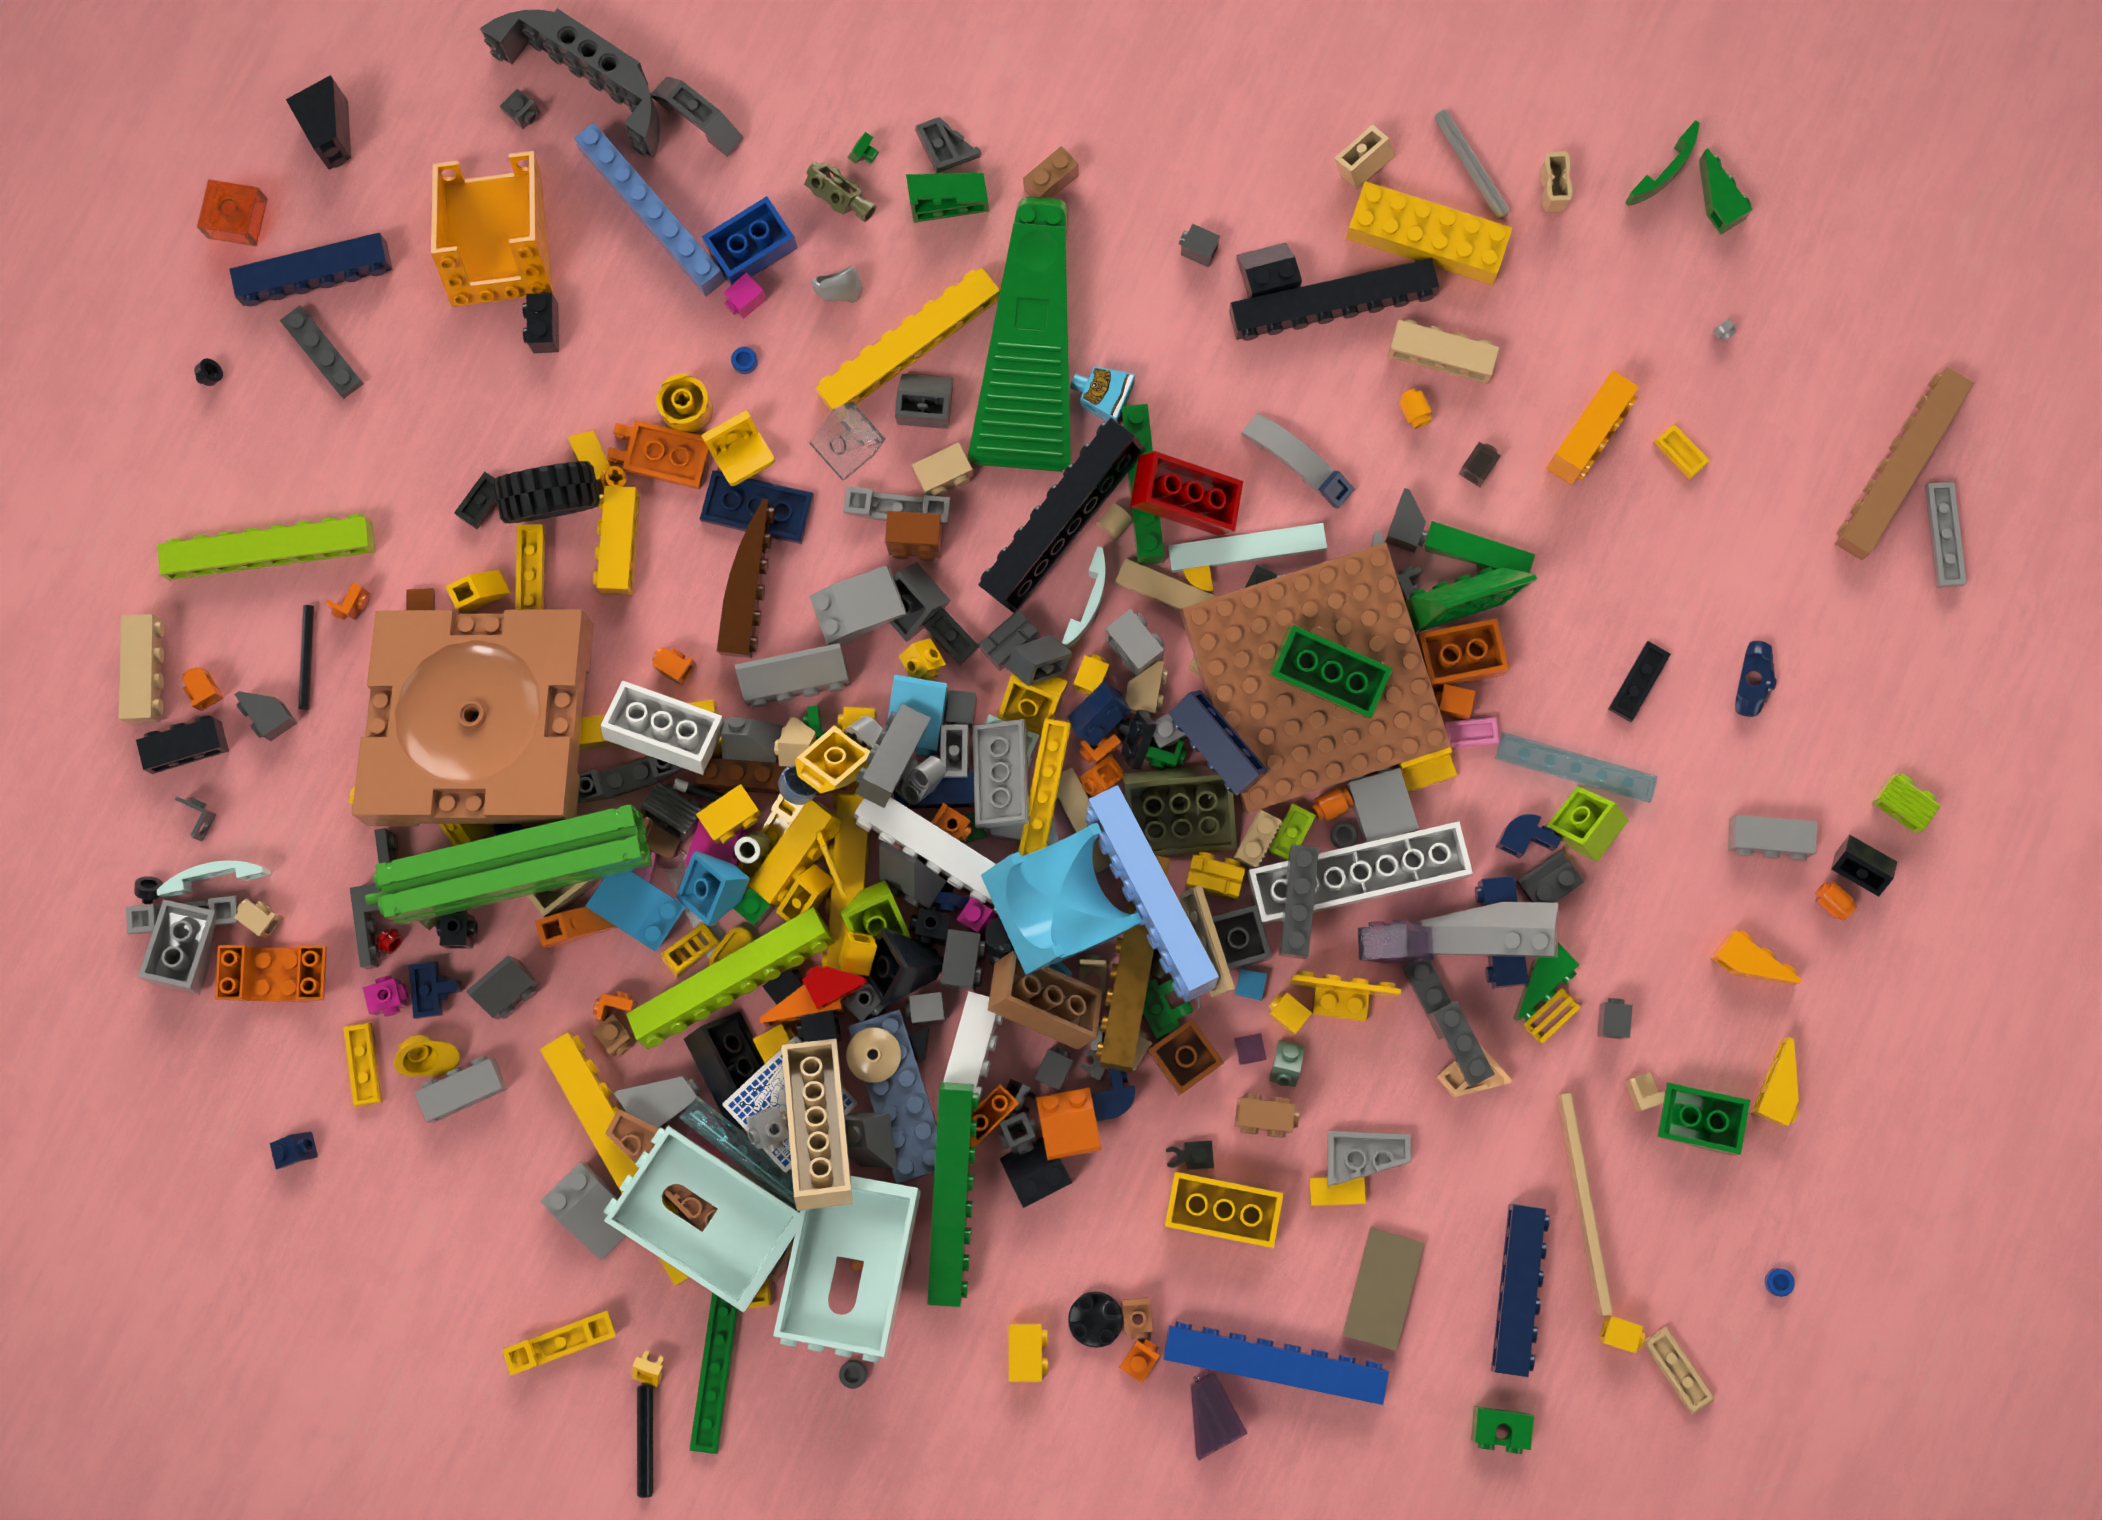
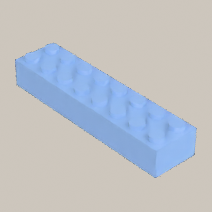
M1117 785L1088 800V809H1086L1087 817H1085L1087 825L1098 823L1101 833L1098 835L1100 839L1097 840L1099 848L1104 855H1109L1112 861L1109 865L1115 878L1120 877L1124 884L1122 891L1128 902L1133 901L1137 909L1134 913L1139 912L1143 921L1140 925L1145 924L1149 932L1147 939L1153 950L1158 949L1162 957L1159 959V962L1166 974L1170 972L1174 980L1172 987L1178 997L1182 996L1184 1001L1188 1002L1215 989L1219 976L1120 788Z

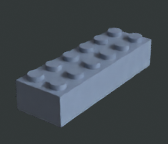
M899 1009L848 1026L851 1038L864 1029L880 1028L891 1033L900 1045L901 1061L897 1071L885 1081L878 1083L865 1082L874 1112L890 1114L898 1168L892 1169L896 1184L934 1173L937 1122L902 1011ZM872 1049L868 1052L870 1060H875L878 1057L877 1050Z

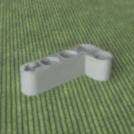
M866 715L844 730V734L864 749L867 748L871 751L872 748L876 750L879 748V745L875 743L883 728L872 717ZM911 756L894 790L906 802L916 805L933 792L944 777L946 769L943 762L937 757L930 756L919 764Z

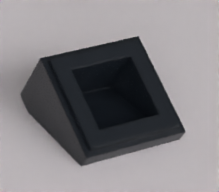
M929 1027L914 1032L909 1036L916 1055L921 1061L926 1059Z

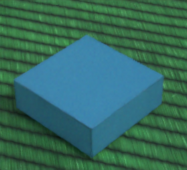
M1241 968L1235 995L1262 1001L1267 974Z

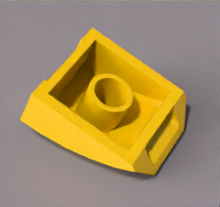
M834 725L795 759L797 776L819 793L844 787L856 780L862 766L868 768L869 764L865 761L870 751L867 748L864 749Z

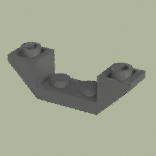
M666 76L651 93L652 98L669 112L675 109L703 131L708 142L727 157L744 139L741 133L718 108L682 80Z
M647 755V758L600 773L596 769L579 774L578 803L611 799L655 785L678 773L680 767Z

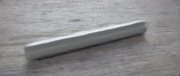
M1446 109L1439 111L1435 115V121L1496 218L1499 220L1503 219L1509 214V207Z

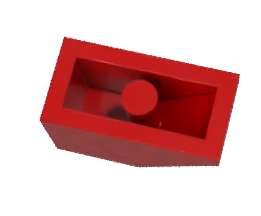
M820 965L806 971L807 976L802 979L818 1010L868 985L864 977L828 966L821 968Z

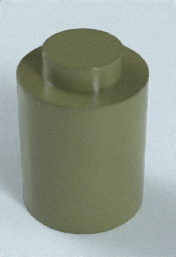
M755 831L740 838L735 844L734 851L736 857L741 862L752 863L765 856L769 852L771 844L766 834Z

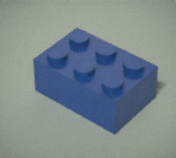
M767 196L702 236L706 249L730 285L746 272L752 277L798 248L794 235Z

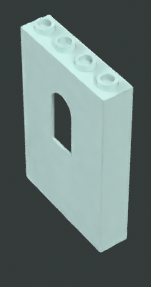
M669 1125L665 1130L659 1128L651 1140L655 1145L648 1154L644 1151L635 1165L639 1169L634 1177L628 1174L619 1188L623 1191L619 1199L615 1200L612 1198L603 1211L607 1214L604 1221L740 1311L745 1312L795 1236L800 1212ZM672 1184L683 1185L718 1208L703 1232L664 1206L662 1194L668 1186Z
M851 1176L853 1204L800 1210L773 1336L781 1339V1345L796 1347L797 1342L808 1344V1350L824 1353L825 1348L836 1349L835 1355L851 1358L852 1353L863 1355L862 1360L879 1363L880 1358L887 1359L921 1191L915 1187ZM837 1256L864 1261L855 1306L851 1312L845 1315L835 1314L830 1309L828 1303Z

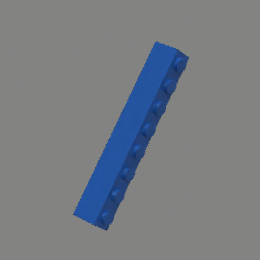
M1176 1321L1175 1326L1169 1325L1163 1360L1380 1405L1384 1403L1389 1371L1382 1369V1363L1366 1360V1365L1356 1364V1358L1339 1355L1338 1360L1327 1358L1328 1352L1312 1349L1311 1354L1300 1352V1346L1284 1344V1348L1274 1347V1341L1257 1338V1343L1246 1341V1335L1230 1332V1337L1220 1336L1217 1329L1203 1327L1202 1332L1191 1330L1192 1324Z

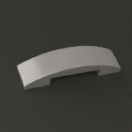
M1257 413L1241 434L1257 447L1266 449L1303 478L1302 481L1323 497L1318 489L1334 470L1319 455L1290 432Z
M847 486L843 512L880 521H887V511L940 514L942 524H947L950 497L924 495V497L878 493L873 492V489Z
M237 896L209 898L206 901L182 903L216 911L215 927L238 923V920L234 918L238 913ZM150 904L126 907L127 934L152 933L161 905Z

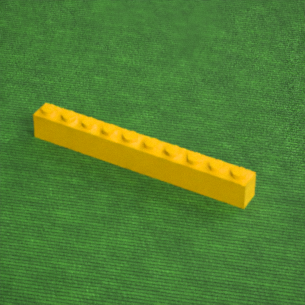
M843 707V714L838 715V728L844 733L847 727L866 715L872 717L877 722V711L875 708ZM857 794L855 796H833V808L837 809L836 815L843 822L835 836V844L830 845L829 852L847 897L841 898L834 882L831 886V898L826 899V914H830L827 927L835 943L828 946L827 952H823L822 968L828 966L841 971L838 959L846 931H848L841 912L861 890L867 887L870 831L867 832L855 824L857 819L853 817L854 813L864 799ZM828 872V875L833 879L831 872Z
M567 1032L542 1047L540 1051L618 1188H620L628 1174L634 1177L639 1169L605 1134L618 1108L621 1109L619 1105L614 1106L611 1101L612 1091L605 1081L601 1083L597 1076L599 1069L592 1058L587 1059L583 1050L586 1049V1046L580 1036H574V1034ZM663 1193L662 1202L664 1206L674 1214H679V1208L671 1200H668ZM658 1257L674 1286L690 1279L689 1276Z

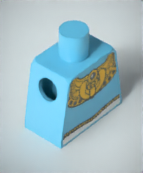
M1096 366L1093 367L1089 378L1075 373L1070 388L1083 393L1080 399L1082 408L1106 422L1110 417L1119 422L1122 406L1126 405L1134 386L1135 375Z

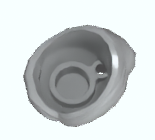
M848 267L833 275L815 277L811 282L816 294L829 302H857L863 290L859 273L855 267Z

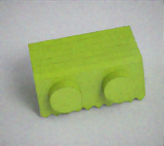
M1894 774L1888 778L1872 803L1913 833L1922 832L1941 805L1936 802L1937 798L1932 793L1926 790L1920 791L1913 786L1914 781L1908 776Z

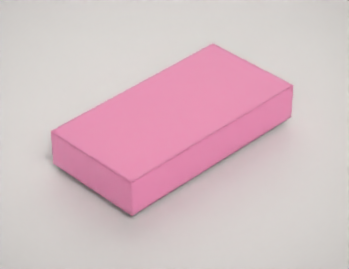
M1496 717L1443 722L1452 749L1498 745L1500 743Z

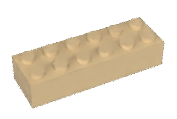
M837 1039L782 1045L796 1209L800 1211L853 1204Z

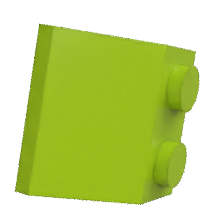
M1577 786L1546 826L1557 832L1556 836L1561 837V840L1577 853L1598 862L1629 820L1616 803Z
M885 880L861 890L841 912L842 918L850 932L872 935L874 940H876L880 930L888 928L906 937H911Z

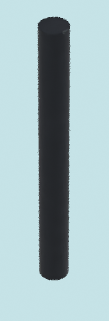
M303 605L298 709L303 710L309 709L314 617V606Z

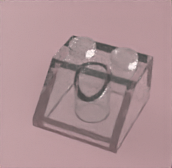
M850 402L831 411L809 444L843 481L871 459L886 439L853 402Z

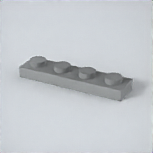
M1954 482L1928 483L1925 486L1937 588L1964 586L1967 584Z

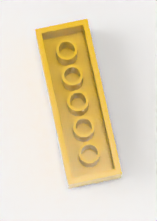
M1365 181L1346 239L1414 261L1432 258L1436 268L1493 286L1513 228Z

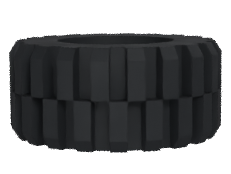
M588 461L559 463L512 472L495 478L493 483L500 519L505 524L541 520L586 511L598 507L600 502L594 467Z

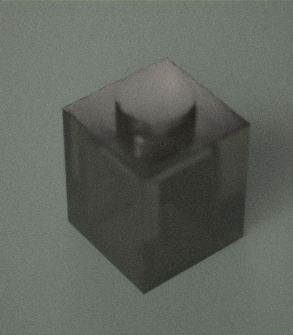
M1478 442L1462 466L1459 475L1481 488L1501 455L1498 454L1497 449L1492 445Z

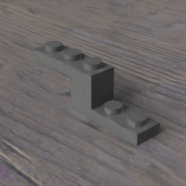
M386 828L374 830L379 864L384 862L391 863L393 860H396L395 850L398 849L396 835ZM375 883L350 888L360 967L365 969L378 968L377 960H380V950L374 940V934L377 933V925L375 919L371 918V915L381 913L378 903L367 905L365 895L382 891V888H376Z
M1425 955L1403 966L1402 969L1438 1039L1444 1038L1468 1086L1472 1087L1494 1076L1495 1073L1458 1002H1451L1428 956Z

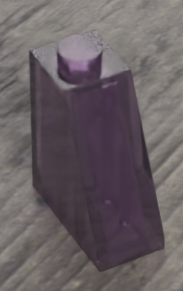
M1208 1370L1193 1377L1195 1382L1190 1384L1194 1449L1198 1460L1248 1434L1214 1371L1209 1373Z

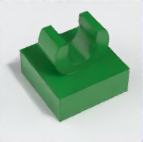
M864 132L847 158L856 163L862 157L871 164L879 153L878 150L869 146L874 137Z

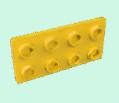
M1298 971L1296 975H1292L1289 978L1288 983L1289 985L1315 988L1312 1015L1362 1022L1367 1021L1369 995L1396 999L1402 994V989L1395 988V983L1379 982L1376 985H1368L1369 980L1352 978V980L1346 982L1341 981V976L1325 974L1323 978H1316L1314 973L1309 971Z

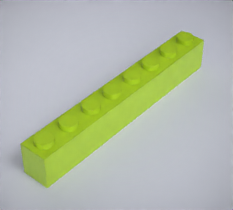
M352 514L347 516V519L340 520L333 517L324 518L322 522L318 523L300 521L295 526L288 527L277 524L265 530L248 528L243 533L236 534L225 531L213 537L196 535L191 540L184 541L173 538L166 540V543L157 544L159 574L169 581L375 553L373 523L362 514Z
M812 907L630 1011L626 1015L636 1040L646 1049L657 1047L667 1038L685 1031L688 1026L697 1021L708 1018L711 1013L722 1007L729 1006L734 1000L744 994L755 991L758 986L765 982L778 978L786 970L799 966L804 960L814 954L825 951L828 946L835 942L824 918Z

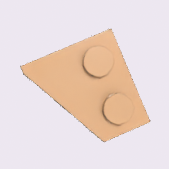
M1482 1046L1481 1048L1495 1073L1494 1076L1469 1087L1455 1060L1436 1076L1437 1080L1453 1098L1509 1084L1513 1080Z

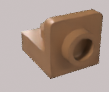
M615 1014L609 1016L592 1031L611 1056L616 1054L621 1056L632 1047L630 1043L635 1039Z

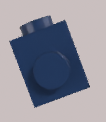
M946 882L933 904L940 905V910L955 913L957 908L964 909L970 898L953 894L954 887Z
M312 1132L292 1134L270 1143L276 1169L285 1168L298 1162L318 1157Z

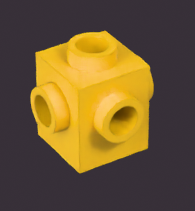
M931 638L912 643L898 656L908 675L912 678L932 681L939 676L938 671L946 665Z

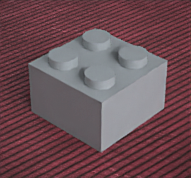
M1129 609L1105 628V641L1136 677L1156 662L1163 660L1164 649L1162 647L1164 643L1156 633L1151 634L1147 630L1146 626L1148 624L1140 613L1134 614Z

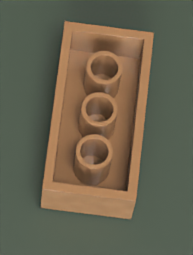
M1012 951L995 962L988 1011L1078 1050L1097 1039L1103 991L1048 966L1026 975L1016 952Z

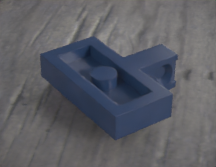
M435 961L408 965L413 1018L421 1019L442 1016V1001L448 1000L447 994L462 992L461 981H446V976H439L438 962Z

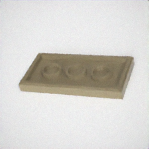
M1370 1227L1342 1333L1343 1336L1397 1351L1424 1246L1423 1242Z

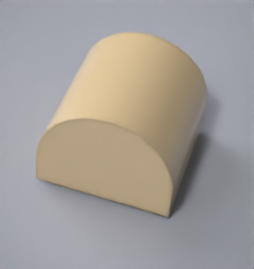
M1113 503L1096 522V525L1117 541L1133 522V519L1122 507Z

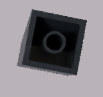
M331 75L285 99L313 149L329 170L342 166L346 160L351 158L348 100Z

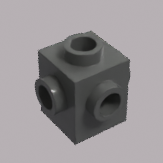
M866 980L868 985L853 992L843 1002L861 1022L872 1019L873 1016L878 1017L887 1009V1006H883L869 980Z
M1025 1112L1011 1114L1003 1122L999 1123L1003 1130L999 1134L1005 1149L1010 1147L1014 1154L1017 1152L1025 1154L1035 1148L1034 1144L1039 1143L1035 1136L1040 1133L1034 1118L1028 1120ZM1018 1132H1024L1026 1134L1025 1136L1016 1139V1135Z

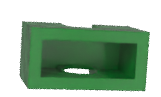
M1474 1406L1471 1440L1478 1443V1448L1495 1450V1445L1506 1446V1452L1522 1454L1523 1449L1531 1450L1534 1416L1529 1413ZM1505 1423L1508 1427V1435L1502 1439L1497 1438L1496 1428L1500 1424Z

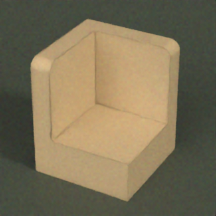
M1650 1072L1624 1080L1636 1112L1663 1104L1664 1092H1658Z

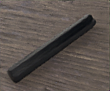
M644 1384L637 1387V1496L649 1498L653 1495V1386Z

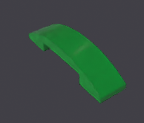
M1697 120L1678 139L1674 147L1679 152L1676 158L1655 181L1646 175L1629 194L1625 202L1628 206L1649 199L1675 178L1696 142L1700 124Z

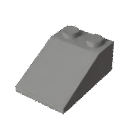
M888 565L835 583L809 596L828 645L840 643L843 646L907 614Z
M163 899L138 977L149 984L200 995L208 970L217 912Z
M580 1162L540 1201L568 1231L600 1260H603L626 1237L625 1234L604 1221L607 1214L603 1211L612 1198L618 1200L619 1197L587 1163Z

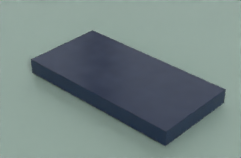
M713 470L700 521L746 532L762 500L768 499L772 507L775 508L774 522L769 523L768 533L772 534V538L801 544L814 494L750 478L735 486H731L722 472Z

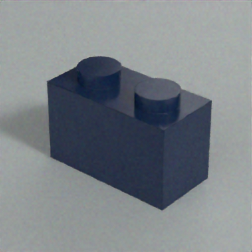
M1103 681L1068 716V719L1076 735L1095 747L1131 710L1122 693Z

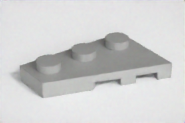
M1328 1131L1327 1187L1407 1165L1411 1162V1134Z

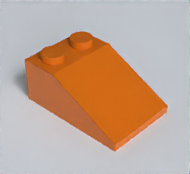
M803 985L760 1017V1023L770 1027L801 1021L800 1016L832 1010L837 1014L845 1013L846 1006L843 1004L845 1000L842 998L818 1010L807 988Z

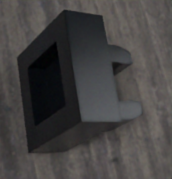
M1010 1079L1006 1090L1020 1103L1014 1111L1029 1112L1030 1109L1024 1106V1102L1027 1097L1035 1099L1036 1095L1030 1092V1087Z

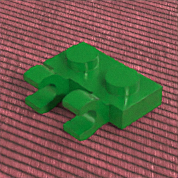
M1156 979L1148 982L1143 1014L1156 1039L1178 1029L1180 1025L1177 1020L1194 1012L1189 1001L1174 1009L1170 1008L1165 995L1174 992L1172 987L1173 979L1160 986Z

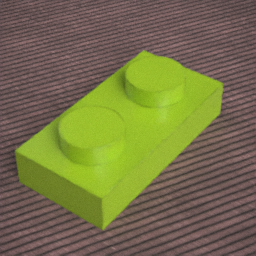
M1292 803L1268 852L1288 861L1291 845L1302 844L1316 815Z

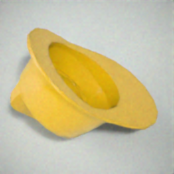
M417 1034L408 1037L398 1044V1052L393 1062L395 1070L403 1076L435 1077L443 1076L455 1069L460 1061L459 1051L452 1044L432 1041L425 1035Z

